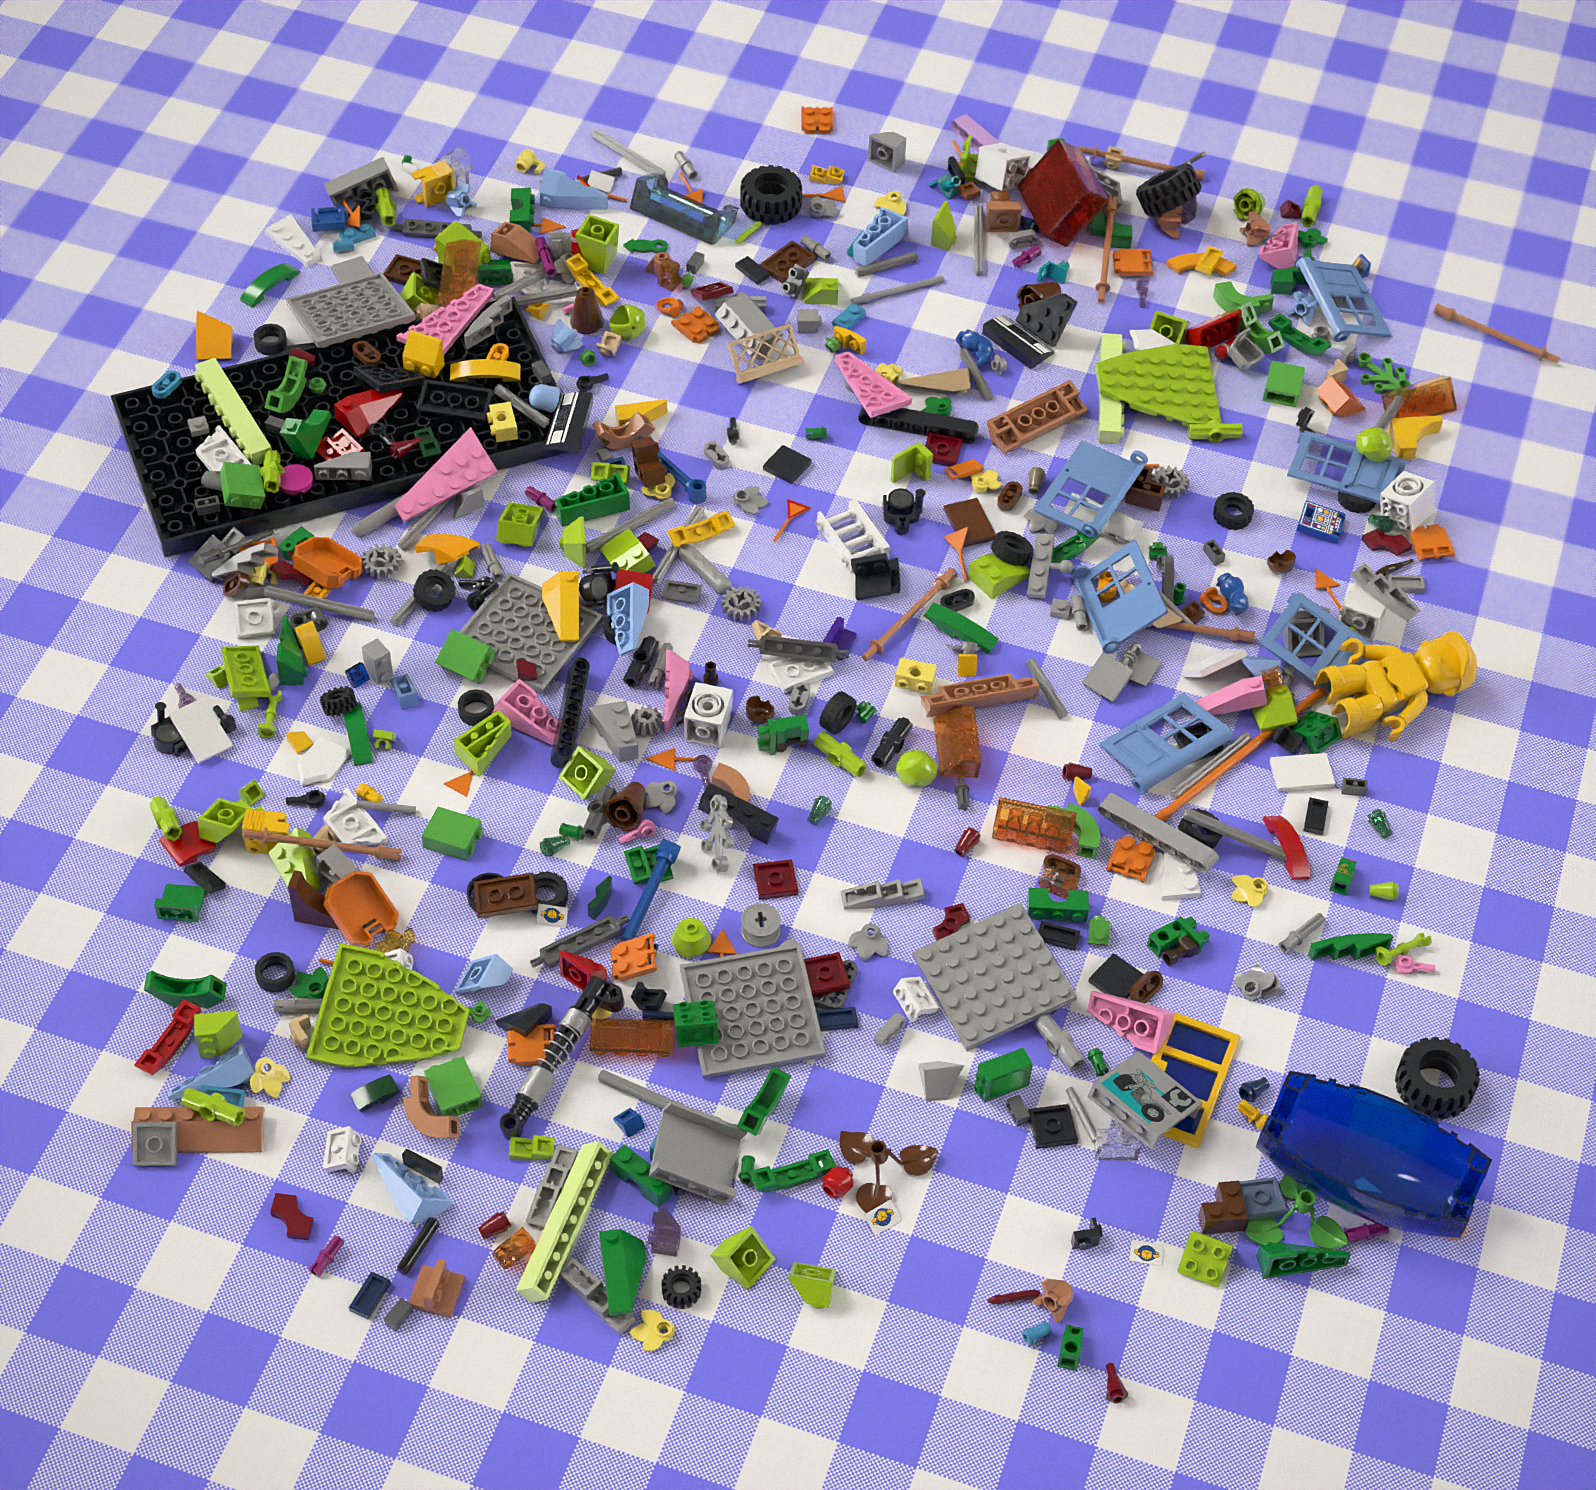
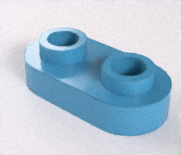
M171 370L163 374L152 385L154 397L165 398L169 396L182 382L180 373Z

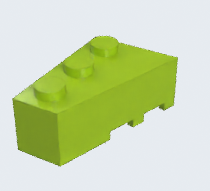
M499 710L453 740L455 755L479 777L512 736L511 721Z
M298 827L288 834L289 836L312 839L310 833ZM279 842L268 852L287 887L294 870L302 872L305 880L318 892L321 890L318 870L313 860L315 854L310 846Z

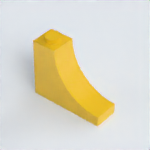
M1442 416L1392 418L1387 432L1392 439L1395 457L1414 460L1417 450L1416 443L1424 436L1440 432L1443 422Z

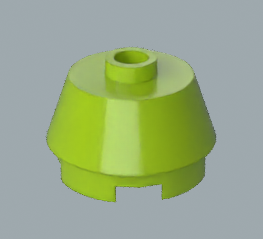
M1251 188L1241 189L1233 198L1235 207L1233 210L1240 219L1248 220L1249 212H1256L1260 215L1265 207L1263 194Z
M686 918L673 931L671 943L680 956L690 959L691 956L699 954L702 956L707 952L711 944V934L701 920Z

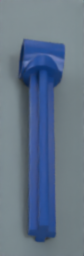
M658 452L661 464L665 465L667 472L671 473L685 487V491L689 494L690 502L694 504L704 503L706 501V482L702 479H691L666 456Z
M664 838L662 839L655 856L657 863L622 936L625 941L635 938L667 867L674 864L679 855L680 845Z

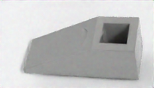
M351 452L314 465L316 480H370L372 461L370 452Z

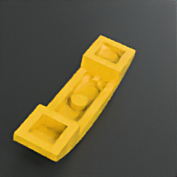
M579 253L565 260L568 269L581 287H590L594 290L599 304L607 307L620 299L610 286L606 288L588 269L589 264Z
M494 359L461 361L450 364V382H468V378H502L503 381H520L521 366L518 363Z
M728 510L712 515L709 519L685 527L682 525L670 529L667 533L674 547L678 548L707 540L734 528L736 525Z

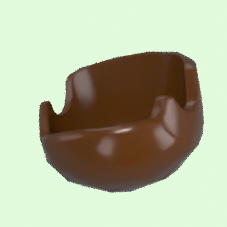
M1285 550L1283 554L1275 551L1272 556L1268 557L1267 565L1276 574H1287L1292 571L1295 565L1296 555L1290 550Z
M759 695L752 696L746 701V716L754 723L764 724L767 723V719L774 717V707L770 704L769 700L762 701Z

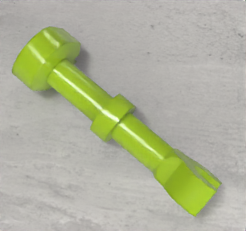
M281 690L274 696L270 692V697H268L269 707L265 712L266 721L265 723H259L257 727V735L260 738H272L275 735L276 729L273 726V721L277 715L276 706L282 700Z
M1423 932L1419 933L1414 940L1407 943L1402 942L1396 948L1389 951L1381 946L1375 948L1377 963L1385 966L1390 964L1395 956L1405 955L1409 950L1416 947L1429 946L1432 944L1431 936L1425 937Z

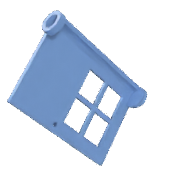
M1303 257L1297 261L1296 268L1299 272L1303 273L1332 328L1334 341L1344 342L1351 333L1386 337L1392 335L1369 292L1370 290L1367 289L1355 265L1312 261L1310 257ZM1332 296L1345 297L1350 309L1337 308ZM1350 298L1363 299L1369 311L1356 310ZM1340 312L1353 313L1359 325L1346 324ZM1358 314L1371 315L1377 327L1364 326Z
M1305 430L1304 433L1299 435L1297 441L1299 446L1287 476L1380 503V493L1394 481L1395 476H1399L1404 471L1407 460L1390 455L1385 461L1375 463L1365 455L1360 454L1356 449V445ZM1312 442L1330 447L1326 459L1307 454ZM1334 448L1352 453L1348 466L1330 461ZM1305 458L1324 463L1320 475L1301 470ZM1327 465L1346 470L1342 482L1323 477Z
M1082 440L1041 498L1034 512L1077 530L1088 537H1097L1147 464L1148 457L1142 451L1135 450L1132 452L1130 460H1127ZM1068 479L1087 486L1079 498L1061 491ZM1091 488L1109 496L1102 508L1083 501ZM1057 495L1076 502L1069 514L1049 507ZM1080 504L1098 512L1092 522H1083L1072 517Z
M1135 539L1093 568L1089 569L1085 565H1078L1071 572L1078 592L1082 595L1083 604L1101 644V648L1106 654L1117 652L1120 649V644L1168 613ZM1130 555L1135 567L1117 578L1113 565ZM1109 569L1114 581L1096 592L1092 579ZM1137 571L1142 583L1124 594L1120 582ZM1116 585L1121 597L1103 608L1098 596Z
M1299 591L1297 594L1292 593L1287 600L1289 605L1259 643L1313 683L1321 669L1331 665L1337 667L1349 665L1348 660L1354 654L1339 649L1342 643L1349 638H1356L1363 644L1373 645ZM1300 607L1317 618L1307 634L1290 623ZM1320 621L1337 633L1327 648L1309 637ZM1286 626L1303 637L1293 653L1275 642ZM1306 640L1323 652L1313 667H1310L1295 656ZM1360 657L1359 661L1355 664L1361 665L1372 660ZM1330 681L1317 685L1328 694L1331 693Z
M1183 693L1099 744L1100 747L1136 775L1132 779V785L1139 795H1144L1151 787L1225 742L1230 743L1233 740L1234 733L1229 726L1223 724ZM1183 707L1195 717L1180 726L1168 715ZM1164 718L1176 729L1161 737L1150 729L1149 726ZM1198 720L1212 729V731L1199 739L1185 729ZM1178 732H1182L1193 742L1178 751L1166 740Z

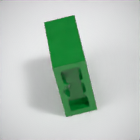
M1024 1047L978 1064L974 1090L978 1096H981L983 1102L1029 1086L1033 1063Z

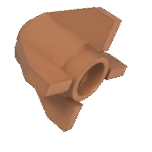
M1182 205L1167 213L1158 215L1157 225H1161L1160 229L1172 238H1179L1180 230H1176V228L1181 226L1182 215L1177 214H1182Z
M1249 212L1248 220L1251 222H1247L1246 226L1240 228L1239 231L1245 232L1248 235L1246 245L1253 246L1266 239L1271 229L1269 224L1256 212Z
M664 252L657 253L646 265V272H655L658 276V284L660 285L662 278L667 277L669 273L671 276H677L671 273L673 272V267L668 271V263L671 265V261H669L671 258L669 254Z
M1045 1279L1041 1282L1044 1294L1037 1296L1032 1301L1034 1305L1044 1304L1048 1310L1053 1311L1054 1322L1059 1323L1064 1318L1068 1304L1073 1300L1074 1291L1072 1286L1064 1280Z

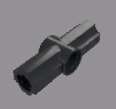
M644 637L638 650L633 653V660L623 678V681L629 687L635 688L639 686L645 673L650 670V663L659 647V641L655 637Z
M905 717L898 718L890 731H886L883 734L880 745L871 758L875 766L879 768L886 767L894 754H898L901 751L905 738L913 728V724L909 719Z

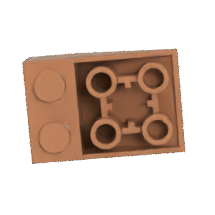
M504 222L491 233L490 252L496 253L498 256H508L514 260H524L530 264L537 263L541 259L537 253L536 238L522 226Z

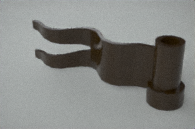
M709 661L705 664L703 684L716 686L718 684L716 664ZM693 689L686 692V708L678 712L676 718L685 714ZM684 718L676 723V727L684 723Z

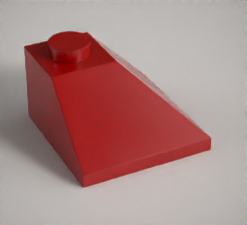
M563 950L559 952L560 975L583 991L593 976L607 981V970L602 964H597L592 959Z

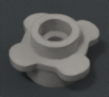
M1317 326L1314 328V333L1311 337L1315 339L1319 336L1328 341L1327 337L1330 335V331L1325 326Z
M995 355L991 367L996 371L997 375H1001L1002 371H1005L1007 368V362L1005 358Z

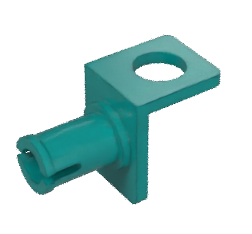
M949 173L928 185L930 187L938 183L946 199H949L958 193L956 186L961 184V179L956 181L959 179L958 176L951 178Z
M1065 260L1057 265L1048 261L1040 267L1037 282L1042 281L1045 277H1049L1064 284L1070 268L1069 263H1065Z

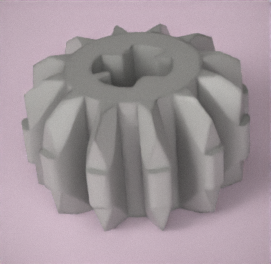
M642 706L641 710L635 709L634 714L631 716L636 735L642 734L643 738L645 735L652 737L653 733L658 734L659 729H662L663 719L657 708L652 709L651 706L644 708Z

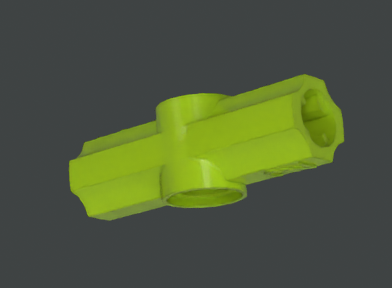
M1319 185L1310 187L1305 198L1301 223L1304 227L1314 225L1319 214L1323 189Z
M380 187L376 190L377 204L375 209L380 215L382 223L385 226L392 227L396 224L397 218L394 210L397 207L391 199L388 189Z
M1211 420L1207 424H1189L1188 438L1209 439L1212 443H1219L1227 438H1242L1243 427L1242 423L1222 424L1219 420Z
M270 449L265 452L264 466L260 468V473L264 478V489L272 493L279 491L280 476L284 474V469L280 464V454L278 451Z
M820 732L814 740V746L824 752L834 766L839 767L841 765L855 777H860L867 768V763L857 757L847 743H839L826 732Z
M153 797L149 804L159 830H162L166 839L172 841L179 839L182 830L173 807L169 806L165 797Z
M187 1088L181 1099L182 1105L199 1111L201 1116L208 1121H214L216 1118L231 1125L240 1126L245 1116V1109L228 1103L219 1093L208 1095L193 1088Z

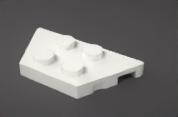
M220 425L215 428L216 432L212 436H208L205 442L196 449L197 456L208 470L218 475L224 462L252 465Z
M348 788L343 791L341 799L339 801L336 800L332 809L323 817L325 825L331 827L340 843L368 846L388 842L387 836L367 811L356 808L357 799Z

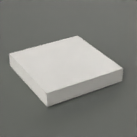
M271 598L233 602L237 639L275 635Z

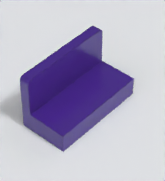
M837 616L823 642L836 643L838 650L848 651L857 637V633L844 629V618ZM837 657V660H840V661H842V660L844 659V658H841V657Z

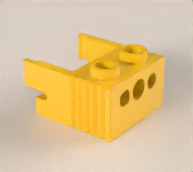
M444 160L411 173L415 181L417 179L422 180L423 190L422 193L417 194L415 197L413 196V199L418 204L424 202L427 208L445 201L447 193L455 189L454 171Z
M247 809L242 832L244 829L262 832L263 828L267 827L268 833L288 835L290 833V823H288L286 813ZM244 838L246 851L252 853L262 852L269 854L268 852L279 843L267 841L265 845H261V840Z

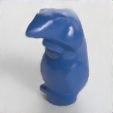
M969 329L965 332L960 331L956 337V343L959 344V347L963 346L969 352L976 353V358L979 359L977 363L978 368L990 363L994 353L990 341L975 331Z
M1224 573L1219 576L1216 586L1220 587L1222 595L1226 600H1229L1231 611L1235 615L1245 612L1248 609V598L1244 594L1242 580L1239 577L1232 576L1230 573Z

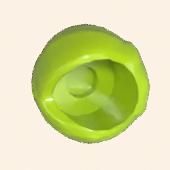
M631 304L619 306L610 318L609 327L612 333L622 336V340L638 337L645 328L644 312Z
M1369 427L1356 435L1355 444L1357 451L1371 461L1381 463L1391 455L1392 439L1383 428Z
M919 749L910 750L901 755L896 771L899 779L904 784L928 786L937 776V763L925 751Z

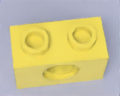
M505 402L489 405L490 412L487 413L488 423H492L490 425L492 436L495 435L496 441L503 442L518 439L517 425L511 403Z
M900 658L895 674L894 686L931 694L936 678L937 665Z

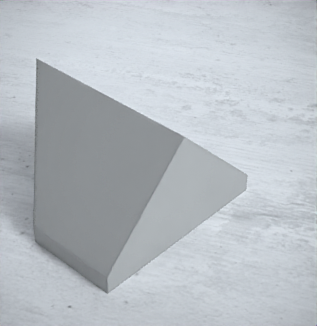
M482 486L472 487L456 495L453 520L484 507Z
M942 1061L919 1063L918 1067L926 1101L947 1099V1095L965 1065Z

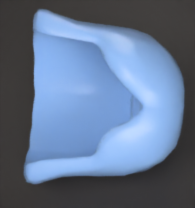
M544 384L534 386L529 396L531 406L535 409L552 413L559 402L560 390L558 387Z

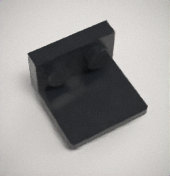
M886 553L851 559V566L855 574L856 600L892 594V567Z

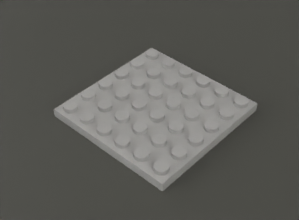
M382 272L286 299L287 306L318 348H325L334 343H343L348 339L360 338L362 335L374 334L380 330L391 329L397 325L409 324L411 321L416 320L415 313Z
M509 572L499 584V587L492 592L459 632L496 650L494 660L487 668L514 681L518 680L516 659L535 663L537 680L523 682L532 689L544 694L601 624L603 615L579 604V642H560L551 617L548 615L546 605L542 601V587Z
M1021 902L912 952L917 965L966 1052L1077 1000L1076 994Z
M800 943L679 965L687 1003L708 1000L714 1001L719 1044L696 1046L703 1079L826 1056Z

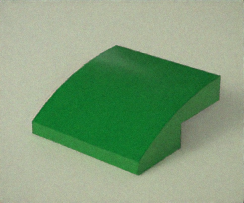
M641 845L623 851L634 885L647 884L657 863L655 856L659 845L643 849ZM670 866L667 867L661 882L674 879Z

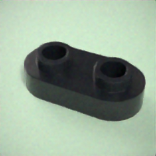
M961 589L944 595L940 600V605L956 612L972 606L975 594L970 589Z

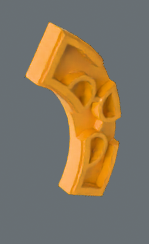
M1204 253L1178 255L1167 260L1166 265L1176 273L1195 269L1196 264ZM1221 258L1213 271L1225 277L1235 271L1237 265Z

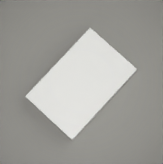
M1225 649L1181 670V673L1184 677L1203 678L1246 657L1247 653L1245 649Z
M784 657L767 664L768 671L783 694L793 691L797 683L803 682L809 685L834 675V670L825 661Z
M204 697L169 714V717L198 764L233 747Z
M1326 753L1270 757L1269 762L1278 792L1331 788L1335 786V780Z

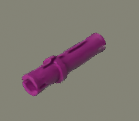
M538 237L535 240L538 248L537 253L542 259L546 275L553 277L557 272L550 255V247L547 246L544 237Z

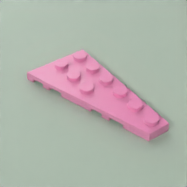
M481 284L474 286L463 293L464 296L460 299L452 300L447 307H441L423 318L422 322L417 326L412 325L409 327V331L396 335L397 341L406 344L408 334L412 330L441 339L443 354H445L492 298L494 289Z
M849 351L835 356L836 365L870 418L912 404L910 396Z
M471 427L395 505V509L403 522L498 474L496 467Z

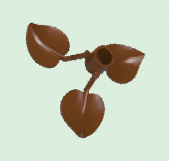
M841 1131L840 1133L841 1153L848 1162L860 1164L868 1157L875 1163L876 1185L865 1183L859 1187L856 1193L857 1203L865 1213L870 1212L890 1199L892 1200L891 1188L888 1185H880L879 1166L887 1161L888 1156L899 1165H904L906 1173L920 1176L931 1169L938 1154V1149L925 1145H912L900 1152L901 1160H899L891 1152V1149L886 1148V1144L883 1141H875L867 1133Z

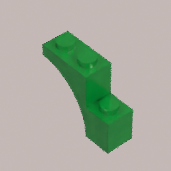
M1093 201L1092 211L1088 218H1091L1088 221V229H1091L1092 236H1105L1107 216L1101 210L1099 202ZM1113 221L1111 248L1130 249L1132 225Z
M1305 250L1303 257H1310L1312 261H1315V258L1312 257V250ZM1296 265L1287 269L1273 270L1270 281L1272 294L1291 295L1292 288H1295L1296 284L1309 285L1303 273L1297 270Z
M152 970L146 973L144 991L174 1008H177L183 1000L188 1002L193 1000L208 1009L224 1001L227 983L212 974L196 979H179L168 977Z
M773 1066L759 1092L745 1108L737 1127L754 1136L760 1135L769 1115L774 1114L792 1076Z

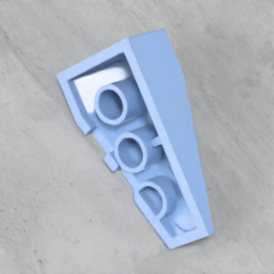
M545 168L540 188V205L555 209H608V195L592 186L586 187L580 184V180L576 178L573 180L562 171Z
M634 582L607 594V613L612 619L611 627L615 630V641L621 656L636 649L649 607V589Z
M242 1043L219 1056L215 1065L203 1067L196 1078L191 1076L168 1091V1098L170 1100L182 1098L187 1088L202 1091V1085L226 1088L240 1083H248L255 1073V1068Z
M373 1153L372 1158L398 1210L405 1216L408 1222L412 1224L426 1223L430 1217L435 1218L452 1206L453 1201L436 1186L431 1188L424 1183L425 1178L409 1173V1167L390 1154Z

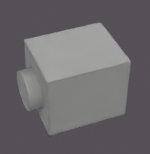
M798 309V333H818V326H822V317L818 316V309Z

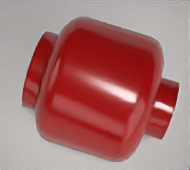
M834 1166L822 1179L824 1192L831 1198H842L854 1185L853 1173L847 1167Z

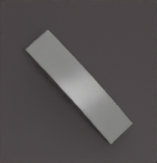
M509 295L493 303L472 323L464 334L465 348L469 349L493 335L494 327L504 322L503 316L513 311L512 298Z
M267 543L250 547L224 562L212 572V577L226 581L236 572L251 576V568L263 566L265 558L278 555V548Z
M1366 563L1351 573V576L1371 596L1407 622L1421 611L1397 583L1392 586L1381 573L1376 575Z
M921 878L901 883L900 879L884 884H880L878 880L841 891L844 909L886 907L926 898Z
M557 1144L552 1161L548 1163L543 1180L539 1182L525 1221L526 1223L542 1228L545 1227L578 1156V1150Z
M572 1258L562 1266L559 1273L561 1279L618 1335H621L636 1322L635 1316L631 1313L609 1315L606 1288L603 1287L602 1281L577 1260Z

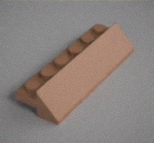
M1068 380L988 420L987 426L992 445L997 444L1003 454H1006L1086 414L1088 409L1078 397L1080 392L1071 380Z
M1011 674L938 686L939 693L920 697L921 704L926 710V718L1033 699L1038 694L1040 685L1035 678L1014 679Z
M135 1107L134 1119L131 1121L132 1153L133 1122H178L177 1153L262 1152L265 1109L264 1107H241L245 1109L243 1122L240 1126H234L216 1118L214 1121H208L201 1116L199 1111L189 1107Z

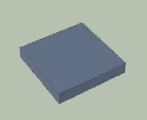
M1276 1177L1240 1181L1248 1221L1280 1217L1288 1213Z

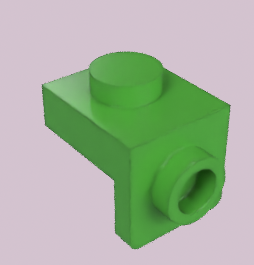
M1094 916L1088 923V944L1108 945L1110 921H1107L1106 917Z

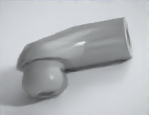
M272 673L267 678L271 691H274L280 683L279 674Z

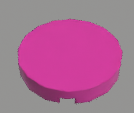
M299 464L283 467L284 474L280 476L279 486L282 492L297 495L298 492L302 491L304 493L311 488L313 475L309 468Z

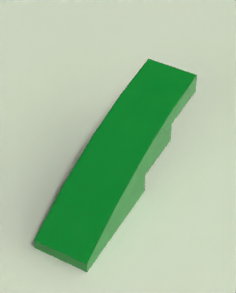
M934 602L923 615L951 638L956 635L962 641L975 642L977 647H980L986 654H989L999 638L970 619Z
M1362 933L1331 937L1311 943L1308 955L1311 960L1330 955L1333 961L1348 955H1352L1354 960H1358L1375 954V948L1381 946L1389 949L1393 935Z

